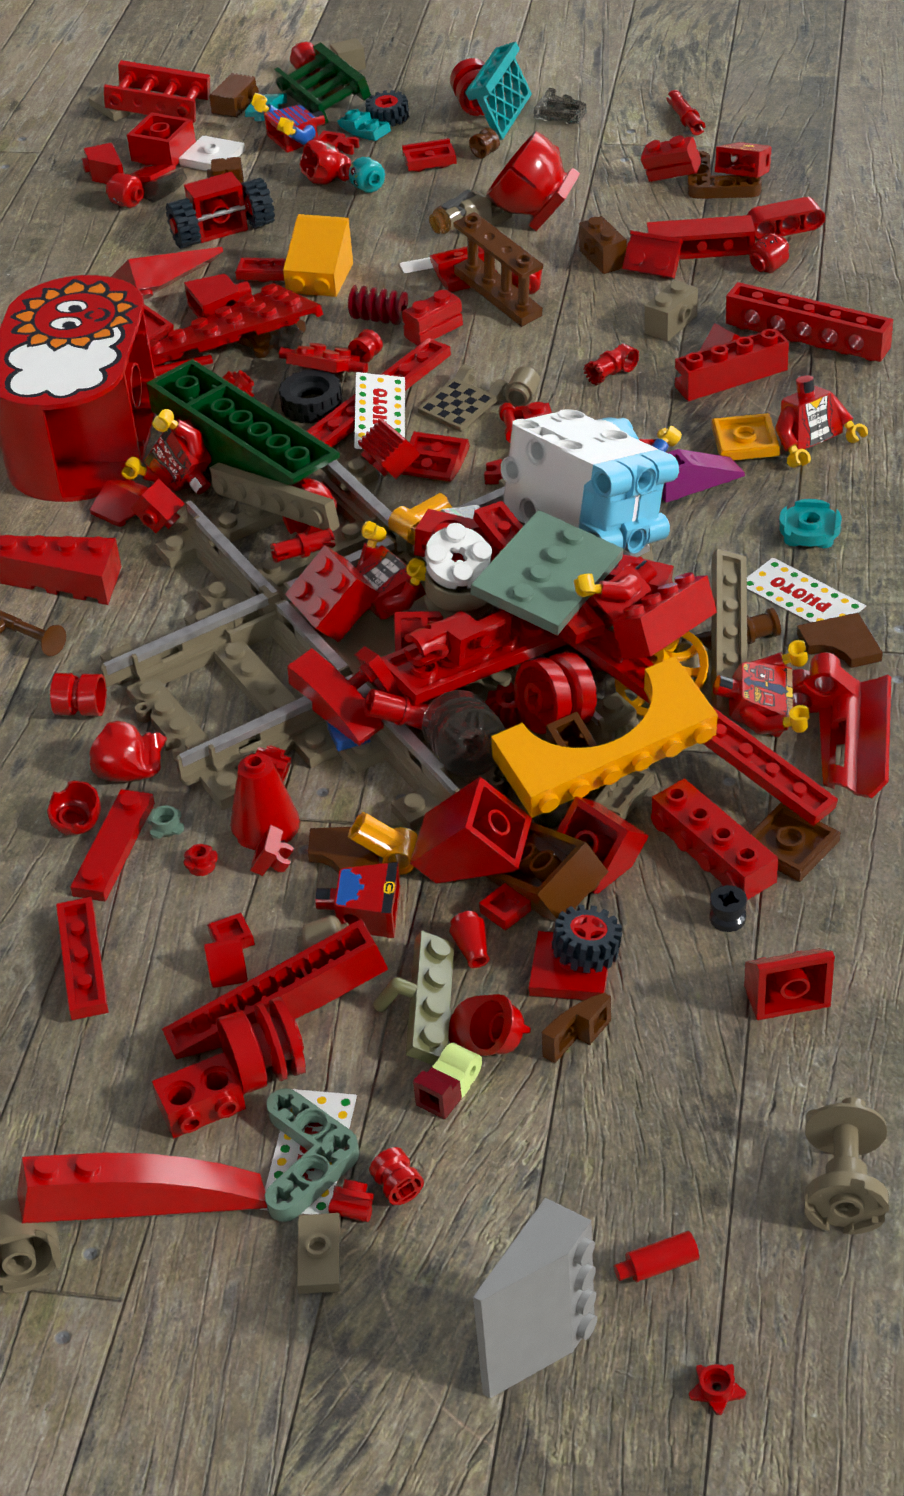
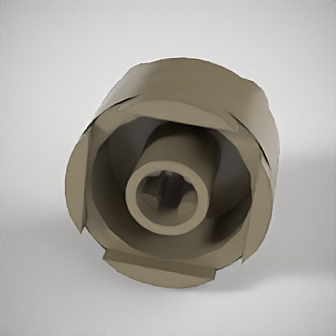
M18 1198L0 1201V1286H2V1292L21 1293L34 1290L48 1282L49 1274L55 1267L58 1271L61 1265L57 1221L22 1224Z

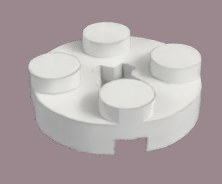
M451 523L447 528L437 531L429 539L425 550L426 569L434 581L446 588L456 589L457 586L471 588V584L490 564L492 548L477 532L465 528L460 523ZM452 553L462 554L466 561H452Z

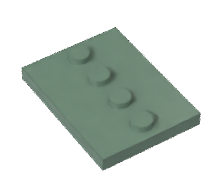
M538 510L471 584L470 594L558 635L590 597H580L577 595L574 579H578L577 577L581 574L590 573L593 574L594 584H599L600 581H604L620 562L624 549Z

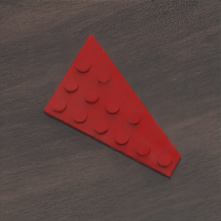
M269 284L261 288V292L255 295L241 297L238 299V303L232 306L218 308L215 310V314L207 318L195 319L191 322V326L172 330L168 333V337L164 339L150 341L153 364L156 366L167 361L179 359L184 354V351L198 348L199 352H203L227 343L239 341L242 334L256 331L257 335L284 326L297 324L300 317L308 314H314L316 317L324 314L320 304L277 284Z

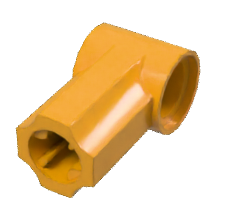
M442 493L436 494L411 509L406 506H400L391 513L388 519L389 529L410 544L415 545V528L427 509L441 511L442 509L452 508V506L448 502L447 497Z
M365 812L356 817L349 830L348 838L382 857L383 863L398 862L399 875L412 871L414 866L410 864V860L418 835L413 830L404 827L393 829Z

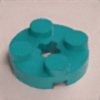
M801 499L795 501L794 507L787 510L786 506L781 510L779 530L784 536V542L789 546L801 545L829 548L841 532L842 516L838 509H836L835 513L834 510L830 509V503L823 500Z

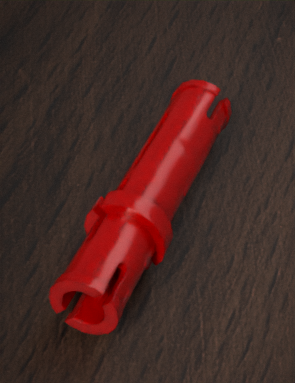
M678 90L670 91L668 93L670 97L666 98L667 102L680 116L681 123L685 127L687 126L692 134H702L704 132L702 128H706V126L700 119L698 111L695 108H691Z

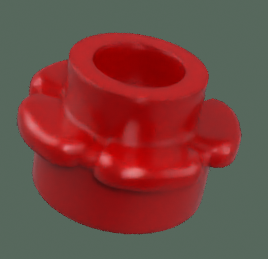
M196 844L184 853L185 859L183 863L191 874L205 876L215 869L218 854L209 845Z

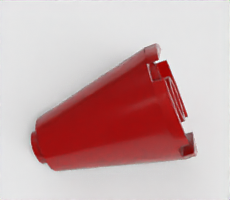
M262 754L249 755L242 759L238 765L230 821L232 834L237 838L241 846L255 850L257 843L269 826L272 825L283 830L281 841L285 840V843H288L299 829L300 819L298 811L272 760Z

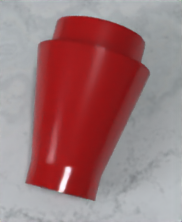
M465 911L457 914L450 921L449 933L466 958L470 968H479L486 965L490 958L487 953L484 920L474 911Z

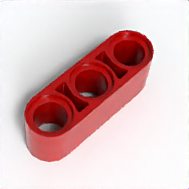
M811 197L757 206L747 213V215L752 216L757 239H761L770 233L778 236H787L816 230L823 225L826 218L825 213Z

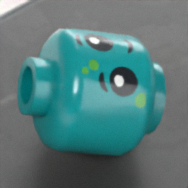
M360 157L349 168V180L358 189L372 193L382 187L385 181V170L377 161L369 157Z

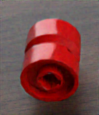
M72 673L54 674L50 688V702L55 715H75L77 711L82 716L103 715L106 706L107 689L105 678L102 674H82L80 678Z

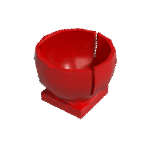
M535 131L508 161L489 187L486 196L494 205L508 213L530 215L532 220L529 226L537 231L567 198L580 173L573 167L568 173L564 172L557 148L547 137Z

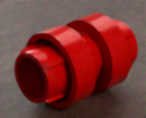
M477 58L460 61L454 67L450 76L451 88L462 109L472 116L484 115L477 99L469 101L465 93L485 64L484 61Z

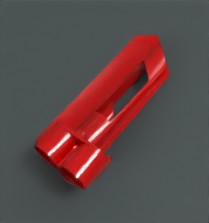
M819 653L811 659L810 672L804 669L792 671L793 707L803 705L808 708L809 713L819 712L823 786L835 789V785L848 789L854 795L872 799L889 782L891 676L887 674L876 679L860 682L841 667L837 656L831 653ZM845 744L844 767L836 765V745Z

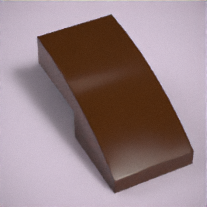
M602 993L590 997L569 1008L553 1020L541 1032L543 1057L556 1063L576 1039L591 1045L611 1022V996Z

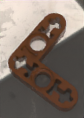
M699 151L701 157L699 169L696 174L688 175V195L696 199L752 198L761 194L762 180L760 177L741 175L711 176L710 154Z

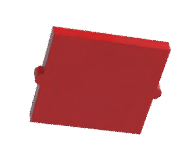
M175 164L144 167L129 175L136 176L141 182H149L176 169Z

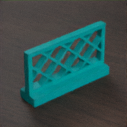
M516 41L496 47L465 92L469 101L477 99L490 128L496 132L499 140L504 139L532 95L515 58L520 50Z

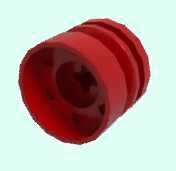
M281 997L269 1000L270 1015L262 1003L254 1005L256 1022L254 1024L250 1023L242 1010L216 1018V1027L222 1050L225 1052L242 1085L243 1095L267 1087L266 1068L271 1067L279 1081L287 1079L286 1063L294 1076L306 1073L302 1037L294 1017L290 1014Z

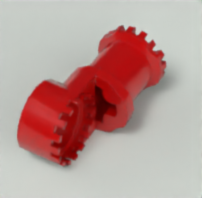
M622 343L614 350H607L602 353L596 361H590L585 364L583 368L585 370L584 374H587L586 378L589 377L588 381H591V384L597 386L604 382L607 376L615 375L621 370L631 372L639 361V351Z

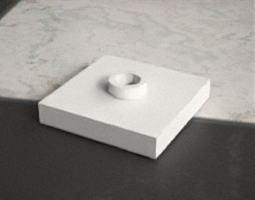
M202 136L179 157L180 166L207 171L211 169L212 159L239 157L245 151V145L242 142Z

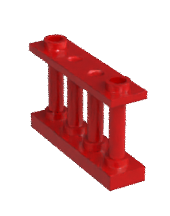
M121 60L118 64L119 85H104L105 108L149 115L151 112L193 119V123L196 121L195 99L208 100L210 95L209 74Z

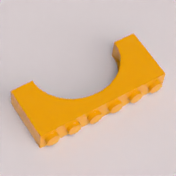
M675 656L645 669L644 691L649 698L650 707L642 721L634 729L612 742L587 748L562 747L538 738L523 723L491 736L492 757L531 818L541 813H549L559 805L574 799L575 796L583 798L592 790L603 785L614 784L621 777L635 771H643L652 763L666 757H674L682 750L697 743H705L716 735L717 712Z

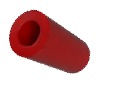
M685 1231L627 1252L625 1254L626 1261L614 1264L613 1267L619 1281L632 1277L637 1283L699 1260L700 1255L693 1235L690 1231Z

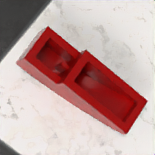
M313 648L287 665L289 684L312 701V710L358 746L384 728L381 719L364 714L366 700L357 689Z

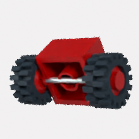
M232 172L184 184L186 198L166 204L167 222L170 225L173 240L179 249L248 230L247 220H249L252 228L275 221L272 197L270 198V191L267 189L264 179L257 178L240 183Z

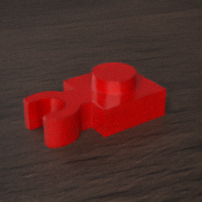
M323 131L315 139L327 142L348 155H353L354 148H359V138H346L343 133Z

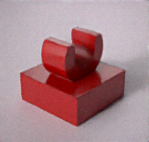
M272 825L269 826L256 845L250 871L263 876L271 866L278 872H285L291 862L288 860V857L294 848L287 843L281 842L283 830Z

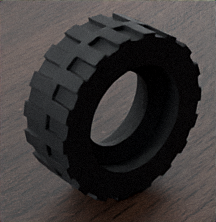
M318 369L303 370L286 377L285 381L280 384L279 394L282 412L294 422L310 424L319 422L343 403L340 380L333 373H328L327 371H320ZM311 394L321 395L314 398H301Z

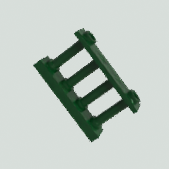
M320 42L313 46L316 56H314V60L288 75L279 67L274 70L277 76L275 81L280 91H285L310 113L321 111L325 117L326 124L328 123L325 113L326 109L350 95H357L365 101L371 93L365 76ZM323 68V70L298 84L296 82L314 70ZM326 78H333L332 80L321 85L320 87L316 88L310 93L307 91L309 88L315 86L316 84L320 83ZM339 86L344 87L343 89L332 94L322 101L318 100L320 97L324 96L325 94L329 93Z

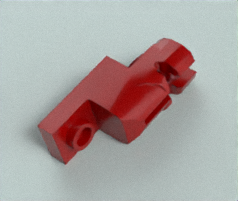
M501 610L480 621H476L467 613L460 611L438 622L429 623L426 625V628H419L406 634L404 639L408 643L413 642V644L404 647L405 656L409 662L417 667L431 665L445 657L458 667H461L510 643L512 616L505 610Z

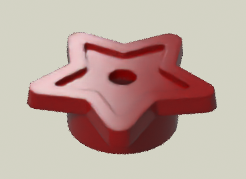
M719 1364L707 1367L703 1365L696 1366L699 1383L689 1392L691 1400L708 1402L716 1415H722L729 1401L745 1398L746 1391L735 1383L733 1364L726 1366ZM714 1385H719V1386L721 1387V1389H720V1390H714V1389H713V1386H714Z

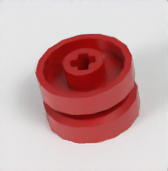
M566 652L549 658L529 660L521 664L516 673L514 683L515 701L523 721L533 732L542 735L546 734V725L574 712H578L584 724L590 721L595 713L597 703L596 685L592 672L581 657L577 654Z

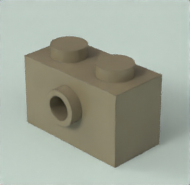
M674 280L645 305V334L668 342L697 317L698 288L688 285L683 281Z

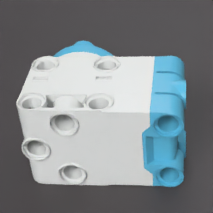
M565 409L556 413L513 421L509 457L504 458L501 463V474L506 481L503 502L519 521L526 524L540 510L613 543L632 554L640 552L646 544L667 538L670 532L669 521L659 511L664 483L674 481L678 477V461L673 455L640 441L629 420L612 417L594 420L580 411Z

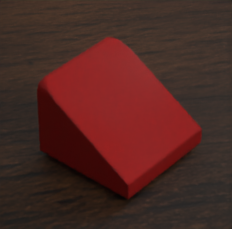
M241 938L204 944L211 986L213 988L248 981Z

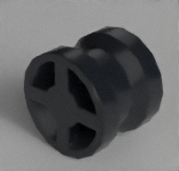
M725 885L716 888L711 893L709 919L716 929L723 932H733L744 926L746 922L745 909L747 897L742 889L736 886Z

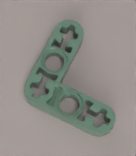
M283 1088L271 1093L267 1099L266 1106L270 1122L308 1150L277 1178L265 1193L269 1215L277 1221L287 1222L304 1212L355 1165L359 1159L360 1151L357 1137L350 1129L298 1092ZM292 1106L293 1113L287 1110V1108ZM309 1123L323 1125L322 1130L316 1134H306L302 1131ZM348 1146V1150L344 1151L343 1148ZM335 1147L340 1148V1149H338L337 1151L334 1152V1148H335ZM317 1168L324 1172L319 1179L314 1181H307L302 1177L307 1170ZM291 1197L292 1201L287 1203L286 1200ZM280 1198L285 1200L281 1201L280 1203H277V1200Z

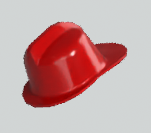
M480 995L466 998L456 1007L450 1018L448 1039L450 1043H455L480 1056L507 1054L514 1051L519 1045L523 1034L531 1033V1028L524 1024L522 1013L516 1006L511 1004V1001L505 995Z

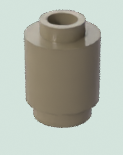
M530 367L517 368L505 389L507 401L515 407L529 404L540 385L538 373Z

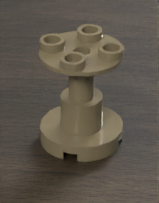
M848 1097L842 1100L841 1103L830 1104L808 1111L805 1125L806 1138L814 1147L833 1154L834 1158L826 1164L825 1174L813 1179L805 1189L804 1213L807 1219L816 1227L829 1232L830 1225L843 1227V1234L850 1235L862 1234L877 1229L885 1222V1213H889V1192L883 1183L874 1177L868 1176L867 1165L859 1159V1155L876 1150L886 1140L887 1123L885 1119L875 1110L866 1107L865 1101L857 1097Z

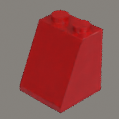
M479 777L425 813L410 864L435 883L514 872L519 869L532 818L482 777Z

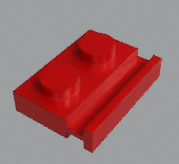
M449 138L402 145V155L404 156L408 171L419 172L426 168H445L449 165L457 164L456 153Z
M630 230V241L627 244L622 269L675 279L683 240Z

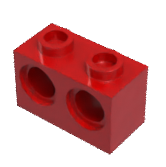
M225 1052L152 1081L158 1108L173 1139L186 1133H192L220 1119L229 1118L237 1112L246 1109L242 1085Z

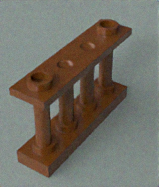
M476 212L453 222L454 227L467 237V259L454 265V274L521 327L540 318L543 307L529 297V276L543 269V263ZM478 246L484 250V262L478 258ZM495 259L501 263V275L495 271ZM512 272L518 276V288L512 284Z

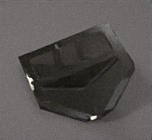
M183 168L143 183V198L154 203L173 193L188 179Z

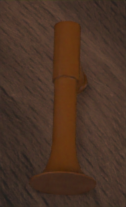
M0 610V633L8 628L32 637L41 642V649L47 656H55L63 649L67 636L62 626L52 625L47 630H44Z

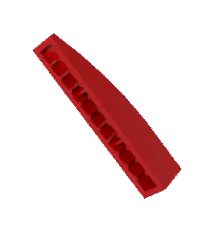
M362 919L169 1024L162 1028V1031L176 1059L214 1050L221 1047L216 1027V1018L242 1010L250 1023L254 1024L256 1023L254 1005L262 1003L270 1015L269 1000L281 997L294 1019H297L326 1005L389 969Z
M110 1152L27 1156L21 1159L17 1196L22 1224L267 1208L266 1192L260 1173L221 1163L148 1153Z

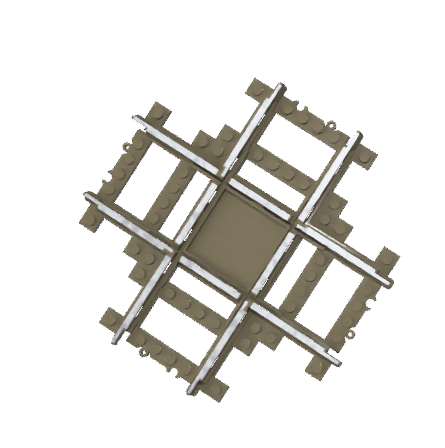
M361 456L343 465L335 460L321 468L327 474L322 483L335 498L337 503L336 510L351 523L332 531L335 537L333 541L336 545L330 549L349 560L356 568L363 545L368 542V539L362 535V526L365 522L371 521L383 527L386 533L392 532L396 536L395 541L386 534V538L382 542H377L376 546L383 545L406 565H408L411 559L417 558L424 561L425 566H427L425 557L414 555L415 545L410 544L394 533L388 526V519L396 508L406 506L411 509L415 505L409 499L397 502L390 507H386L364 487V485L378 480L377 470ZM316 476L311 478L320 481ZM504 479L499 480V489L459 507L478 505L482 508L503 501L506 481ZM192 501L185 502L188 520L184 522V526L187 531L156 543V551L170 568L198 557L217 577L219 581L197 590L199 600L207 609L184 618L186 627L146 645L133 649L127 643L100 655L102 663L101 672L105 678L106 687L116 683L121 685L137 677L140 679L139 682L126 687L127 696L135 704L137 720L142 723L151 721L154 729L167 738L164 744L165 751L177 748L172 750V754L177 764L179 779L184 785H191L201 780L203 788L223 811L233 806L237 770L240 761L249 755L255 754L258 747L266 749L267 746L272 745L285 750L284 754L295 750L310 768L341 755L356 773L387 760L414 789V792L391 802L392 813L406 828L413 831L422 826L426 812L479 777H482L502 794L506 791V782L508 781L505 777L497 774L499 767L494 761L492 753L449 774L447 768L422 743L438 734L426 732L405 724L397 726L395 723L381 720L384 728L373 735L369 743L338 751L328 731L327 721L312 710V701L305 696L297 700L249 646L271 636L293 660H296L313 648L349 680L359 671L358 668L361 666L354 654L364 646L377 653L380 657L395 652V614L387 619H380L369 609L361 615L342 640L337 642L317 630L284 594L320 551L310 553V556L306 558L298 556L280 561L279 563H275L273 558H269L253 566L231 543L283 521L281 515L248 504H240L239 514L235 515L224 511L220 517L209 520ZM650 543L646 544L636 554L628 551L623 552L625 555L641 556L643 559L653 561L652 545ZM218 547L219 554L214 550V548ZM420 581L425 589V581ZM282 585L284 586V592L279 588ZM426 595L414 601L409 610L402 612L425 611ZM494 608L492 614L498 612L499 608ZM294 626L295 634L289 629L290 627ZM566 644L529 660L549 658L556 654L574 652L568 647L569 644ZM216 661L259 709L263 716L210 740L164 684ZM527 661L455 689L426 704L458 714L466 712L475 717L484 713L488 692L496 691L497 685L506 687L509 686L510 682L514 685L518 669L521 664ZM367 681L357 691L366 700L371 689H379L374 682L370 684ZM618 692L597 701L594 715L588 723H585L597 746L609 741V733L637 720L636 709ZM535 732L532 733L538 738L546 741V734L542 735ZM416 757L421 762L422 769L412 760Z

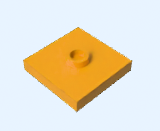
M770 413L712 419V431L720 456L730 457L732 460L780 456V446Z

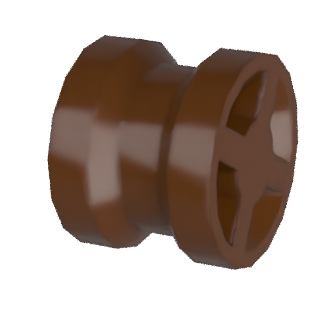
M484 128L479 134H475L469 139L471 152L480 159L496 151L500 146L499 137L491 128Z

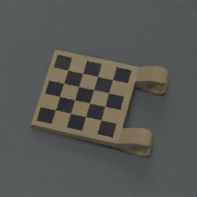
M464 364L450 382L418 407V413L462 432L497 401L506 400L504 388L508 385V382L498 379L494 382L490 391L485 392L471 385L475 382V377L470 375L474 367Z

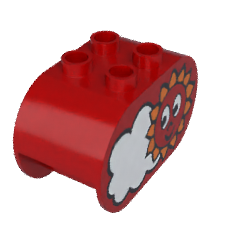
M69 276L39 284L19 295L8 306L0 327V447L7 476L12 485L23 494L52 502H73L96 498L107 480H128L123 477L122 470L124 467H128L125 463L129 458L137 457L143 463L153 427L152 422L156 416L151 411L147 382L155 379L156 375L144 314V300L142 293L134 285L108 276Z

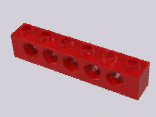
M737 282L726 295V324L736 326L739 329L762 332L766 329L775 328L789 341L813 345L816 348L834 350L841 354H850L869 361L881 362L891 348L892 318Z

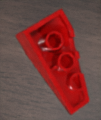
M222 247L131 258L111 277L134 285L142 293L144 300L214 261L224 251Z

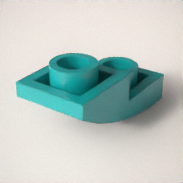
M287 93L263 94L267 98L266 105L270 104L279 109V104L287 103ZM250 103L245 111V117H254V121H265L263 112L256 111Z
M359 109L349 110L345 113L346 116L337 120L338 125L344 130L367 140L376 141L391 132L389 122H379L378 119H371L370 112H361Z

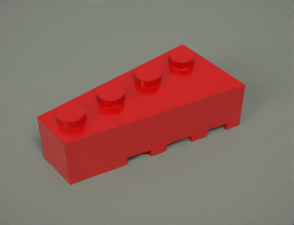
M0 535V584L30 590L37 586L44 588L46 593L57 595L62 591L72 593L74 599L85 601L87 597L97 598L99 604L109 605L122 567L116 538H103L99 536Z

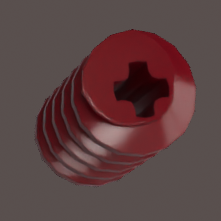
M353 285L348 297L349 314L351 318L356 320L360 318L364 321L371 319L373 322L381 320L384 324L391 322L393 325H399L403 321L402 311L407 309L408 294L406 291H403L400 298H398L397 291L392 290L388 297V291L385 288L378 295L376 287H372L368 294L366 286H362L358 293L357 286Z

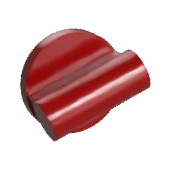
M344 1179L343 1186H334L328 1213H339L341 1217L369 1222L372 1215L374 1193L367 1192V1183Z

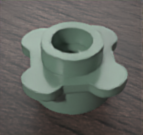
M168 805L154 809L147 818L148 823L152 825L150 830L151 837L160 839L174 834H181L184 831V824L180 823L179 820L182 816L180 810Z

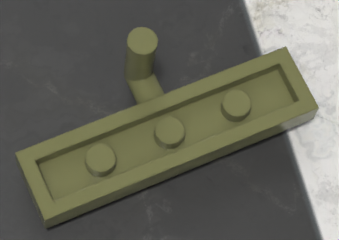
M421 930L414 943L411 982L399 977L391 979L374 1000L373 1006L377 1011L384 1012L399 994L409 997L410 1005L405 1055L434 1065L448 1045L454 943Z

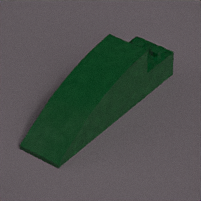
M193 359L147 382L151 411L159 415L162 410L169 409L173 412L175 421L178 419L181 421L189 420L193 427L202 433L204 445L211 456V462L205 470L210 474L209 467L219 462L291 485L340 458L338 451Z

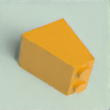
M298 214L283 269L285 288L297 294L337 297L353 265L349 218Z

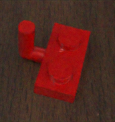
M364 646L354 654L361 666L358 668L359 671L348 681L357 690L368 681L370 684L374 682L379 691L401 697L405 696L397 688L396 679L377 653Z

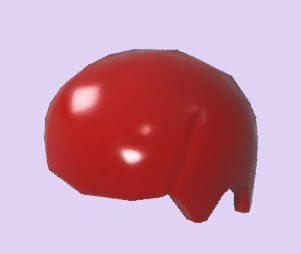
M73 780L69 781L66 788L61 792H53L47 808V815L51 826L64 835H79L92 829L101 811L97 790L87 782Z

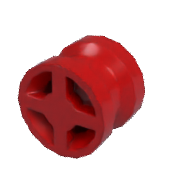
M364 329L348 345L351 354L360 355V362L362 363L370 362L383 348L380 336L370 329Z

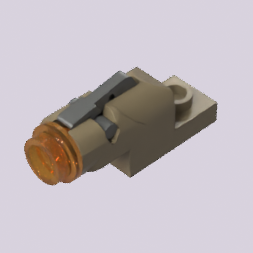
M466 190L454 199H450L438 206L433 211V214L429 216V223L435 233L446 234L456 229L453 222L473 212H476L493 226L512 218V214L494 205L488 197L478 191Z

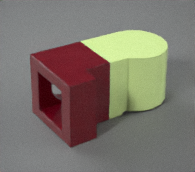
M455 1043L447 1045L428 1072L422 1070L413 1080L416 1106L445 1120L477 1078L482 1066V1057ZM431 1095L439 1098V1104L430 1099Z

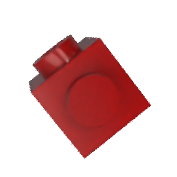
M158 479L139 497L130 509L141 519L144 525L157 533L164 526L170 529L181 516L177 512L185 503Z

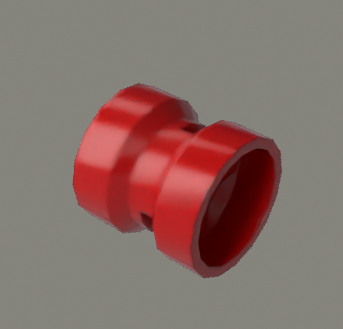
M393 1147L382 1151L370 1164L369 1172L376 1183L383 1185V1193L392 1205H402L411 1201L423 1188L424 1179L418 1170L410 1167V1159L401 1148Z

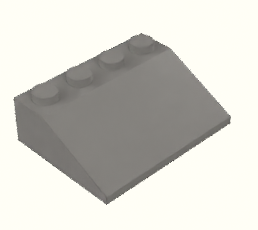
M544 1198L473 1296L482 1392L488 1398L496 1396L572 1353L582 1338L587 1340L591 1336L597 1323V1316L594 1313L597 1293L594 1291L593 1283L596 1268L593 1266L595 1242L592 1240L591 1220L547 1198Z

